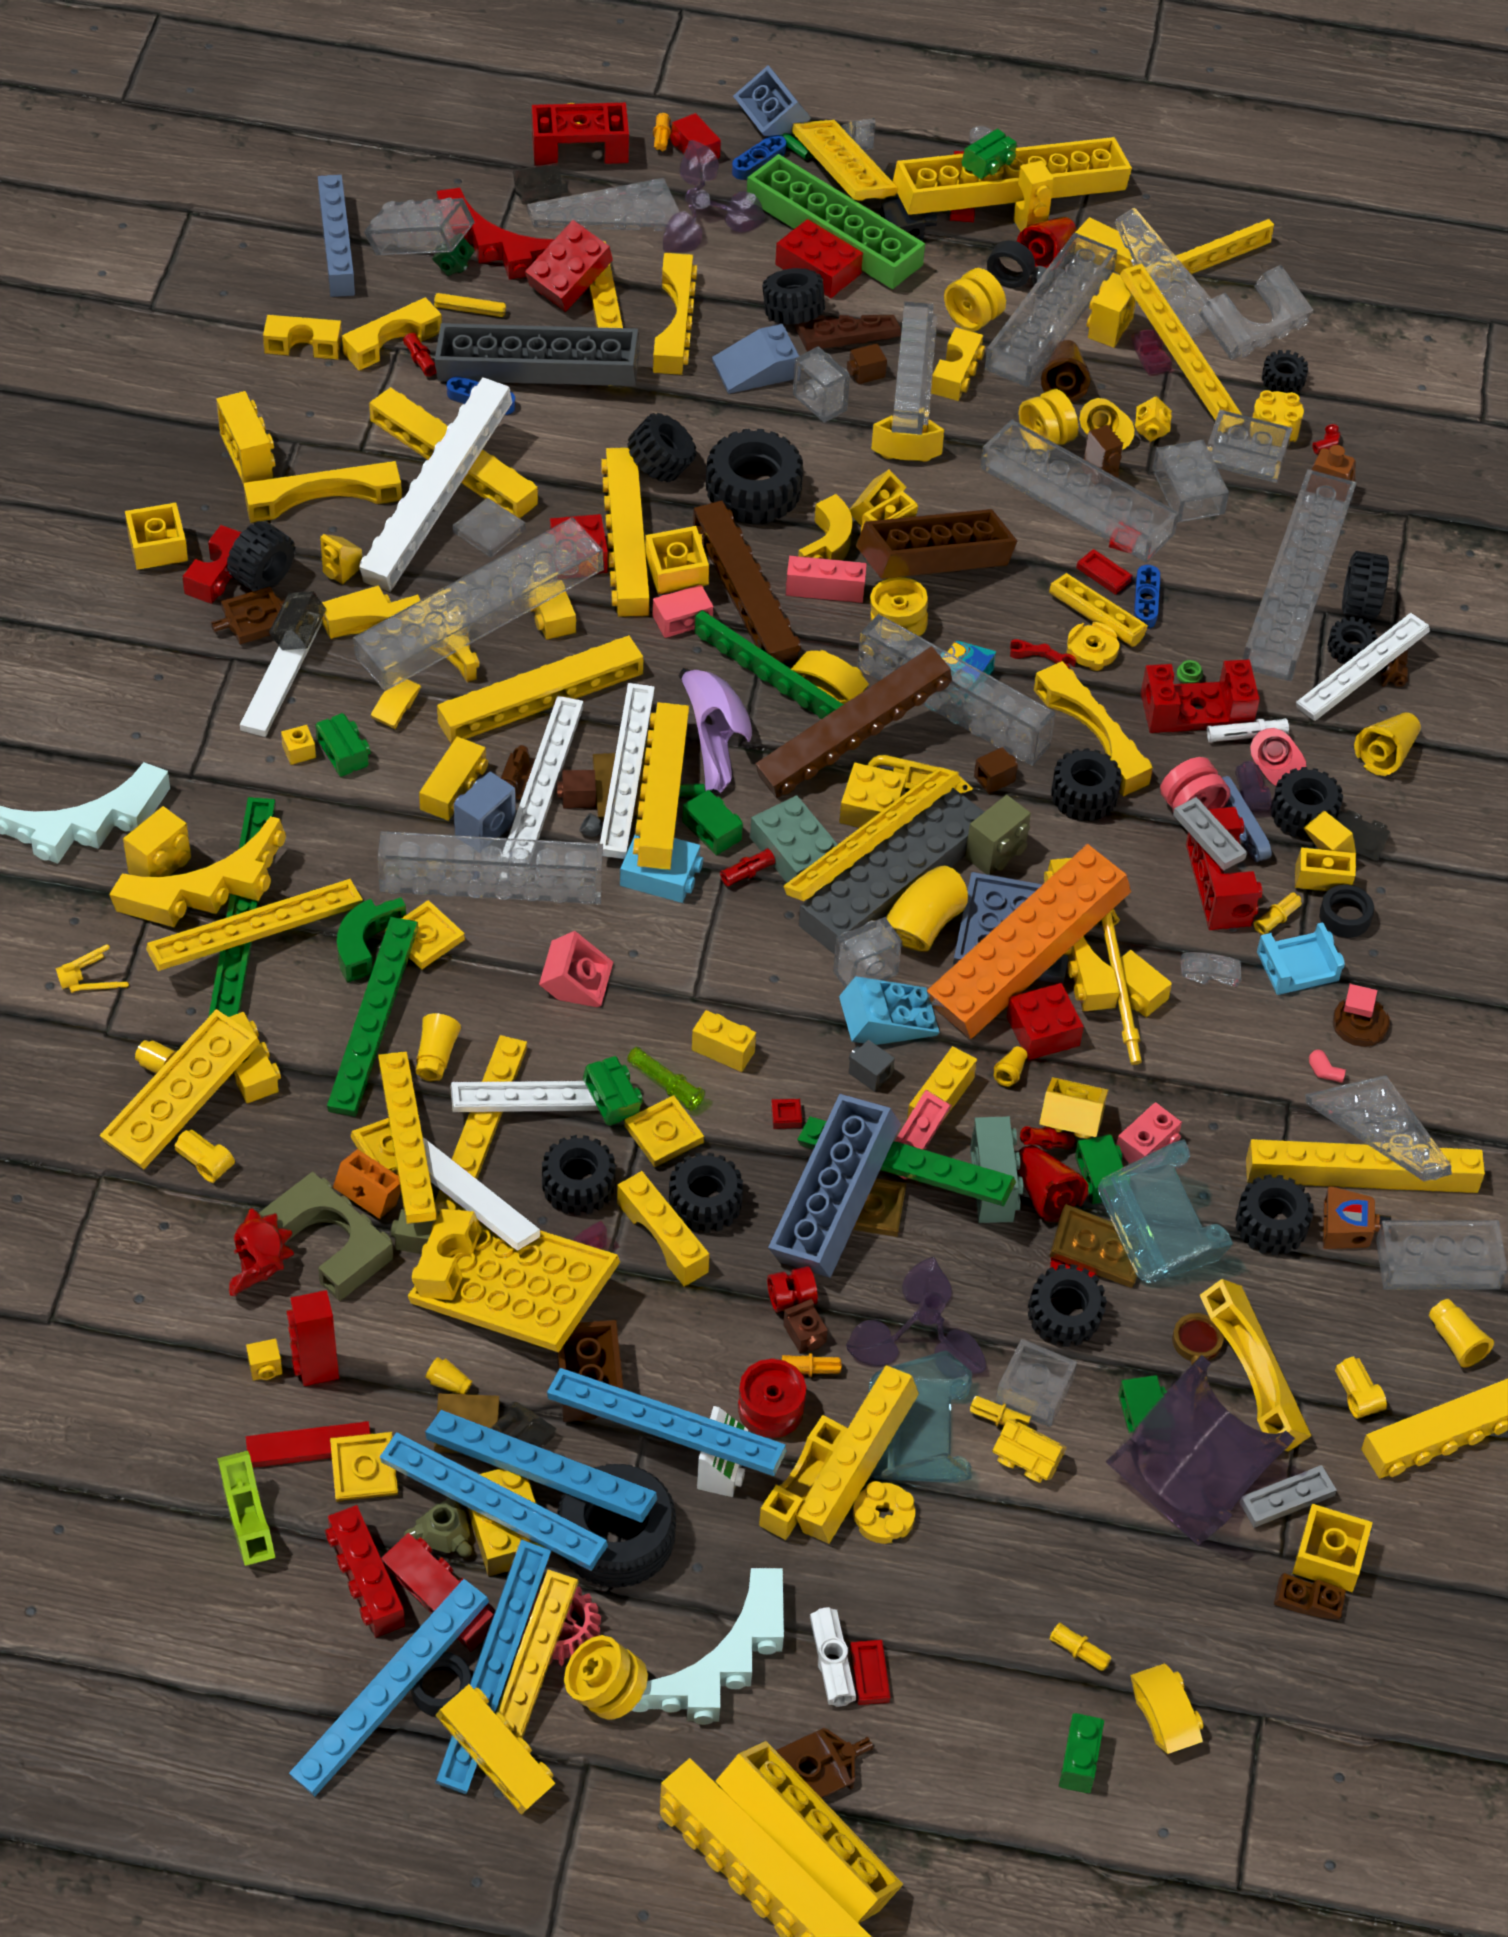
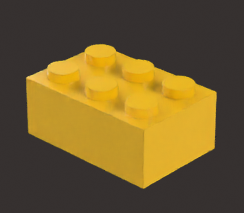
M246 391L216 398L220 436L243 485L247 482L273 478L272 467H275L276 464L271 449H274L271 435L265 433L266 428L263 418L257 416L258 412L255 401L249 399Z
M502 1468L479 1474L535 1503L527 1478ZM467 1507L488 1577L510 1571L521 1539L545 1548Z

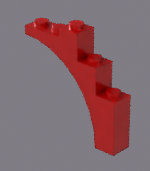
M461 188L437 191V210L446 239L460 233L469 244H473L479 263L503 260L509 280L527 277L525 271L555 240L519 235L492 224L471 207L465 199Z

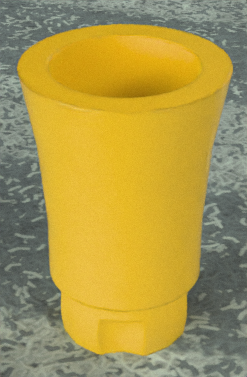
M437 1013L428 1014L423 1017L420 1047L416 1059V1074L421 1079L430 1082L442 1079L454 1043L461 1031L460 1023L454 1018Z
M1450 1299L1440 1301L1429 1312V1317L1434 1322L1435 1329L1446 1341L1461 1367L1467 1368L1477 1364L1492 1350L1494 1340L1484 1333Z

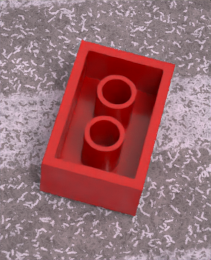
M806 219L776 243L775 265L783 270L804 268L820 274L823 278L824 295L830 299L861 275L863 252L809 219Z
M572 220L525 273L529 286L566 312L613 261L609 245Z

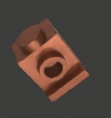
M812 1299L785 1310L783 1326L799 1353L807 1350H816L827 1342L828 1330L814 1308Z

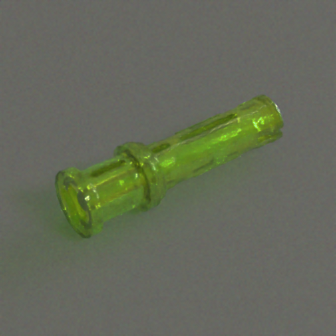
M640 1047L633 1048L628 1054L627 1061L629 1063H632L665 1087L667 1095L670 1097L674 1095L685 1104V1108L689 1111L695 1110L705 1097L704 1089L693 1086L683 1074H674L641 1050Z

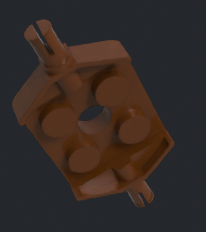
M822 1728L776 1751L821 1798H824L847 1786L850 1789L854 1788L855 1759H857V1756L873 1750V1745L869 1737L851 1744L850 1741L846 1742L830 1730ZM803 1762H812L817 1767V1770L812 1774H805L801 1772L799 1766Z

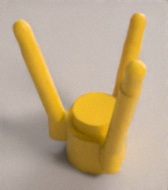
M107 944L70 963L55 968L62 989L69 987L71 993L80 990L128 987L129 983H78V981L83 980L80 969L103 959L104 954L102 953L110 948Z

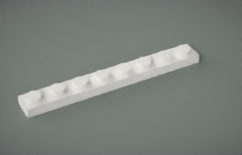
M628 683L600 840L599 856L625 859L627 854L654 697V686Z
M557 696L501 857V865L525 870L529 869L557 787V781H559L583 710V701Z

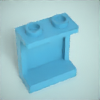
M1318 923L1314 933L1275 941L1271 933L1260 936L1257 954L1277 995L1339 981L1342 969L1345 966L1344 958L1341 953L1337 952L1334 946L1333 935L1330 931H1327L1324 923Z

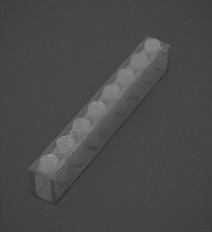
M904 301L892 432L922 435L923 425H928L938 315L933 314L934 304Z

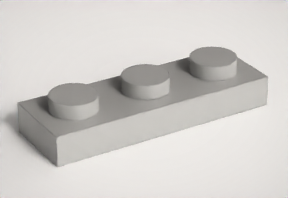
M1197 797L1174 808L1173 816L1223 870L1246 859V850Z
M1321 1465L1241 1496L1239 1503L1255 1528L1312 1504L1334 1497L1337 1490Z

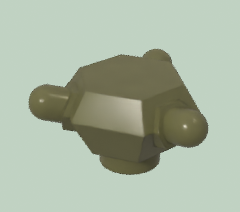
M449 1497L441 1504H435L416 1520V1525L413 1528L404 1532V1536L409 1532L416 1540L421 1537L434 1550L445 1553L456 1551L463 1558L469 1557L472 1553V1548L467 1543L470 1532L465 1511L461 1510L459 1502Z

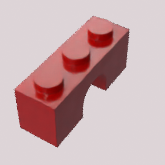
M223 525L219 526L208 541L210 560L214 562H202L197 559L193 561L182 576L184 594L213 604L216 598L223 594L227 583L231 578H234L227 570V558L230 555L229 552L233 543L242 532Z

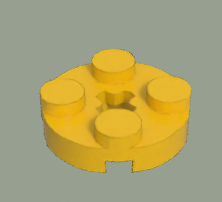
M1092 622V626H1084V623L1078 624L1068 635L1067 654L1073 655L1076 663L1089 667L1093 671L1102 670L1104 666L1111 664L1118 656L1119 642L1117 634L1111 627L1099 622ZM1094 643H1097V644H1098L1097 647H1091V646L1088 645V644H1091V645H1092V644H1094Z
M878 1481L869 1483L867 1488L859 1493L854 1503L853 1519L859 1527V1532L868 1540L881 1544L892 1543L893 1539H898L899 1537L902 1539L907 1536L915 1520L914 1498L911 1493L891 1483H881ZM887 1508L892 1513V1516L886 1515L885 1518L879 1517L880 1512L877 1510Z

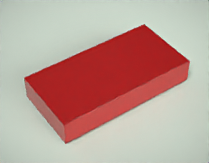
M1092 549L1081 558L1076 566L1082 573L1115 595L1131 583L1133 578L1132 574L1095 549Z
M882 1640L851 1642L850 1651L858 1705L890 1703Z

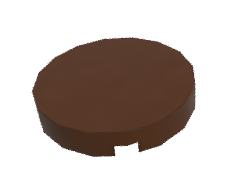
M1345 999L1338 1004L1333 1014V1027L1342 1040L1355 1046L1366 1047L1375 1045L1384 1039L1389 1029L1390 1018L1388 1013L1386 1015L1383 1006L1375 1000L1371 1018L1345 1012Z

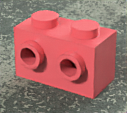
M1155 1102L1118 1136L1117 1145L1120 1146L1122 1158L1140 1172L1149 1165L1154 1166L1167 1148L1172 1149L1179 1142L1182 1122Z

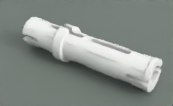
M1284 718L1270 721L1257 719L1256 722L1207 726V738L1209 743L1254 738L1258 732L1266 728H1277L1283 730L1288 735L1289 724L1288 720Z

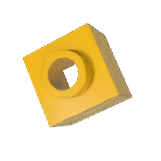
M307 725L281 731L282 746L290 765L316 758L315 743Z
M276 1338L246 1345L252 1380H269L283 1374Z

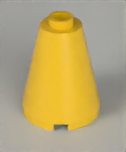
M1405 712L1361 730L1356 736L1354 749L1357 758L1361 757L1365 763L1363 767L1373 774L1387 776L1397 771L1420 733L1421 724L1418 718L1411 713Z

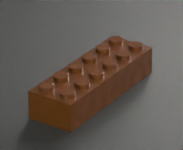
M992 509L866 521L856 547L881 579L1005 566L1008 565L1018 541Z

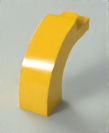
M834 494L815 506L814 522L826 535L800 549L799 557L841 561L846 557L851 544L852 516L845 502L837 494Z

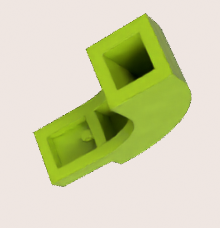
M248 1450L217 1458L232 1526L244 1565L247 1566L276 1558Z

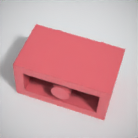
M702 585L686 588L682 591L653 599V618L664 638L694 630L695 616L702 610L713 617V605Z

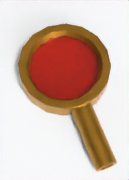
M1190 1313L1181 1317L1175 1325L1172 1336L1173 1347L1178 1354L1191 1361L1190 1390L1194 1392L1202 1390L1203 1362L1214 1359L1220 1353L1224 1340V1335L1211 1321L1209 1315L1202 1313Z

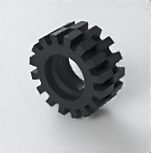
M1278 350L1277 354L1272 352L1270 356L1266 357L1261 377L1264 386H1268L1270 391L1276 389L1275 392L1283 391L1288 393L1290 391L1296 393V390L1298 392L1301 391L1302 387L1305 386L1308 373L1307 361L1304 362L1305 358L1303 356L1298 358L1299 353L1296 352L1293 355L1290 354L1291 350H1286V353ZM1279 371H1287L1291 374H1284Z
M1350 617L1349 621L1346 618H1342L1341 622H1335V625L1331 628L1327 644L1331 657L1333 659L1338 657L1337 662L1339 663L1343 660L1347 663L1377 639V634H1375V628L1370 629L1371 624L1369 622L1364 625L1363 619L1359 618V621L1356 622L1355 617ZM1344 639H1354L1361 644H1350Z

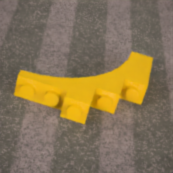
M379 585L320 603L322 624L330 639L363 633L391 634L412 639L431 647L445 656L460 671L466 682L477 679L476 668H479V660L476 653H471L469 649L470 645L467 638V628L470 627L469 619L466 613H461L457 604L430 612L426 603L422 604L418 594L391 602L389 596L383 594Z
M270 816L260 831L243 847L227 858L206 868L167 877H140L122 873L109 894L116 912L175 927L178 920L184 916L187 906L217 914L221 906L226 903L229 893L259 901L271 883L267 868L271 866L274 855L279 847L283 846L286 839V833L281 820Z

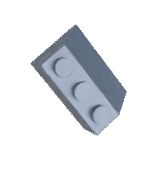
M769 65L733 95L764 136L782 135L784 133L793 134V123L808 122L811 119L810 115Z

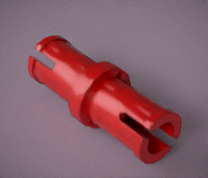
M416 333L407 334L403 342L410 351L413 362L420 366L425 376L430 377L436 374L435 362L430 356L428 347L421 343Z
M768 848L748 858L745 856L740 859L739 863L721 870V880L725 886L729 887L746 877L750 879L756 875V872L774 865L776 862L775 857Z
M1025 1126L1020 1132V1140L1024 1145H1037L1046 1150H1051L1052 1148L1070 1150L1075 1143L1074 1134L1070 1131L1056 1132L1054 1128L1049 1126L1043 1128Z

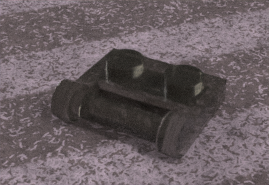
M512 1402L506 1408V1413L490 1428L503 1433L514 1422L520 1421L521 1423L509 1436L543 1448L555 1436L557 1429L518 1402Z

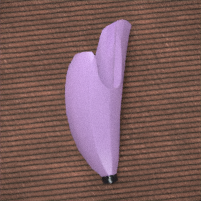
M683 668L679 673V678L682 680L690 697L696 717L704 764L705 791L709 789L716 796L727 787L732 779L728 740L733 733H739L744 735L747 741L750 742L752 736L750 718L741 699L726 681L710 672L690 671L688 668ZM708 715L711 717L713 725L705 722Z

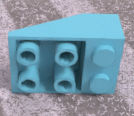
M855 976L839 996L852 1042L865 1043L867 1040H870L875 1045L932 1037L940 1033L926 987Z

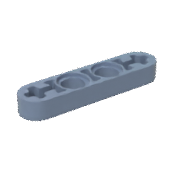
M1229 776L1222 777L1230 788V798L1223 808L1236 807L1238 816L1242 817L1244 821V833L1240 834L1241 841L1255 862L1269 859L1272 852L1267 837Z

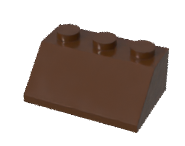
M616 1320L578 1323L561 1350L557 1352L558 1371L562 1368L623 1389ZM561 1403L563 1422L594 1420L599 1417Z

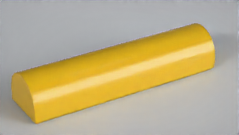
M1065 573L1050 585L1049 593L1091 621L1111 627L1116 632L1117 637L1128 645L1135 647L1143 639L1147 631V624L1069 574Z

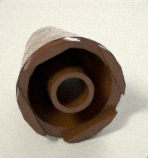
M1063 340L1056 345L1043 369L1041 386L1044 393L1052 389H1058L1069 398L1070 402H1074L1087 393L1091 377L1078 345L1071 340Z

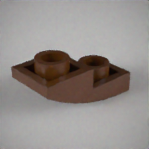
M1283 1573L1279 1577L1274 1605L1305 1615L1339 1620L1342 1614L1346 1590L1319 1579L1312 1584Z

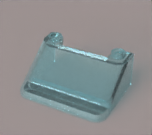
M1185 1140L1171 1143L1105 1176L1098 1185L1099 1195L1136 1275L1145 1282H1155L1215 1263L1233 1245L1228 1232L1220 1225L1212 1224L1202 1228L1175 1169L1184 1166L1190 1157V1151Z
M948 1351L938 1352L892 1366V1368L912 1375L919 1395L871 1473V1476L879 1480L958 1483L971 1479V1464L969 1461L961 1456L951 1457L950 1454L951 1400H961L969 1394L972 1384V1371ZM882 1370L876 1372L871 1378L869 1383V1392L875 1384L876 1380L878 1379L879 1375L881 1374Z

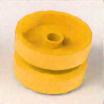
M977 267L969 270L960 279L948 285L944 291V302L950 317L957 325L967 331L974 332L980 330L990 320H994L1001 315L1006 308V297L1002 286L991 273Z
M1058 389L1049 390L1042 393L1039 397L1023 401L1019 406L1018 415L1022 432L1034 450L1040 453L1047 452L1056 448L1057 445L1073 441L1078 436L1079 426L1075 409L1069 398Z
M895 577L881 581L873 588L870 595L871 626L873 632L879 638L887 642L906 643L919 638L926 631L928 625V596L926 589L921 583L911 578Z
M601 1635L590 1638L572 1654L565 1669L564 1683L566 1691L574 1700L583 1706H587L597 1716L612 1720L621 1718L630 1712L641 1700L647 1686L648 1673L645 1663L636 1654L625 1649L622 1644L612 1637Z

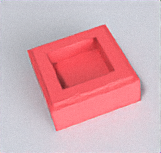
M1350 984L1344 1011L1371 1018L1377 990Z

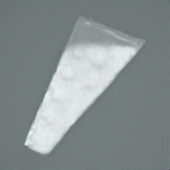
M664 178L527 204V212L534 227L563 228L574 220L585 229H588V225H600L601 229L639 230L641 227H654L655 231H664V227L677 228V231L685 232V222Z
M1135 207L1116 219L1114 223L1124 246L1131 253L1133 266L1143 264L1192 340L1223 321L1226 315Z
M1387 1075L1305 1094L1307 1105L1422 1181L1436 1180L1440 1177L1452 1175L1450 1162Z

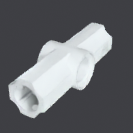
M830 1607L821 1608L810 1614L818 1654V1668L822 1672L828 1704L835 1707L846 1706L856 1700L847 1658L848 1647L843 1640L837 1610ZM835 1654L839 1659L831 1660L826 1655Z

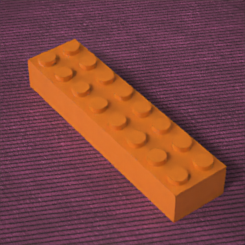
M1089 844L1085 845L927 990L932 1007L969 1039H972L1008 1006L1009 997L1021 994L1131 893L1127 874Z

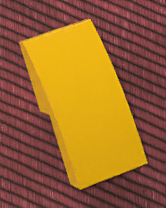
M397 674L373 709L371 718L396 729L406 709L409 710L421 689V685Z

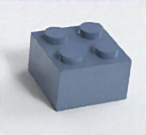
M491 771L483 778L476 780L472 788L464 795H460L454 802L455 838L479 855L483 853L513 825L516 817L515 787Z

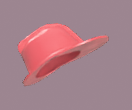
M1266 728L1258 732L1253 738L1250 746L1251 756L1273 785H1277L1278 780L1282 778L1283 774H1290V770L1295 768L1301 770V767H1306V760L1303 754L1283 730Z

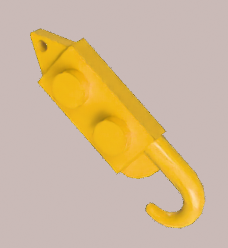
M878 755L868 763V766L877 767L884 765L894 768V772L907 774L905 788L912 789L939 768L888 755ZM959 775L961 782L953 788L959 793L973 790V787ZM964 785H967V790L963 789Z

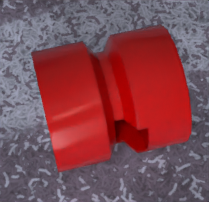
M809 1266L793 1269L790 1275L783 1271L767 1276L768 1293L776 1313L785 1311L793 1307L794 1304L798 1305L812 1299L814 1304L818 1303L816 1282Z

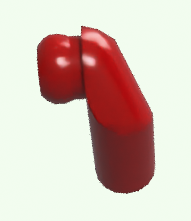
M1327 425L1325 427L1326 434L1324 439L1313 442L1312 448L1315 454H1319L1323 448L1330 450L1333 445L1339 444L1341 432L1338 431V425Z

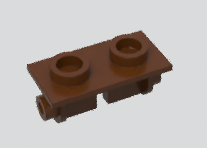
M1408 649L1380 670V674H1382V687L1389 681L1397 687H1403L1408 681V667L1405 666L1408 663Z
M520 745L514 749L513 753H510L501 779L515 787V799L520 801L535 762V758L530 757L529 750L524 745Z

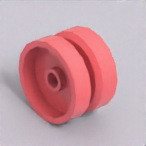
M1196 757L1180 763L1169 772L1160 786V794L1170 807H1173V812L1174 808L1195 797L1207 809L1223 808L1230 798V788L1223 778L1218 775V771L1208 758Z

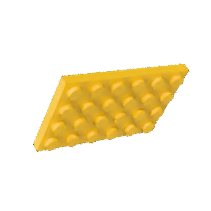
M478 1220L482 1232L473 1254L458 1253L450 1257L455 1258L463 1276L454 1299L423 1298L419 1296L415 1286L408 1294L411 1304L559 1352L619 1265L620 1260L617 1254L541 1230L539 1238L517 1251Z

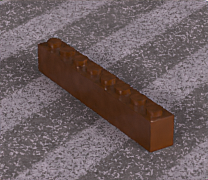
M723 501L695 507L693 526H696L698 533L702 534V544L755 646L785 666L796 664L798 662V652L801 651L800 640L797 636L793 635L789 619L787 617L784 618L779 600L774 599L770 583L765 581L762 576L760 564L755 563L751 547L744 542L741 528L736 527L732 511L730 509L727 510Z
M932 646L755 763L759 777L776 798L789 794L795 789L796 785L804 780L813 778L820 769L826 765L834 764L841 755L849 750L858 748L862 741L871 735L879 734L884 726L893 720L901 719L908 710L914 706L922 705L935 692L946 689L950 682H952L951 668Z

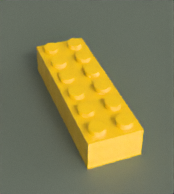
M767 1741L739 1753L717 1778L716 1782L722 1790L858 1924L880 1912L902 1887L903 1883Z

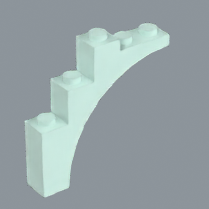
M143 762L132 777L117 789L97 800L77 807L57 811L33 812L0 806V834H6L17 838L23 843L32 844L34 855L42 860H49L57 864L74 840L84 846L89 845L99 849L114 826L123 831L131 832L155 812L170 790L168 771Z
M751 1568L746 1601L730 1633L713 1651L697 1663L675 1674L647 1681V1686L641 1700L631 1711L644 1712L648 1709H662L665 1712H677L681 1709H687V1721H694L701 1725L719 1722L720 1686H726L730 1689H741L745 1686H751L752 1651H758L766 1655L782 1652L784 1639L783 1568Z

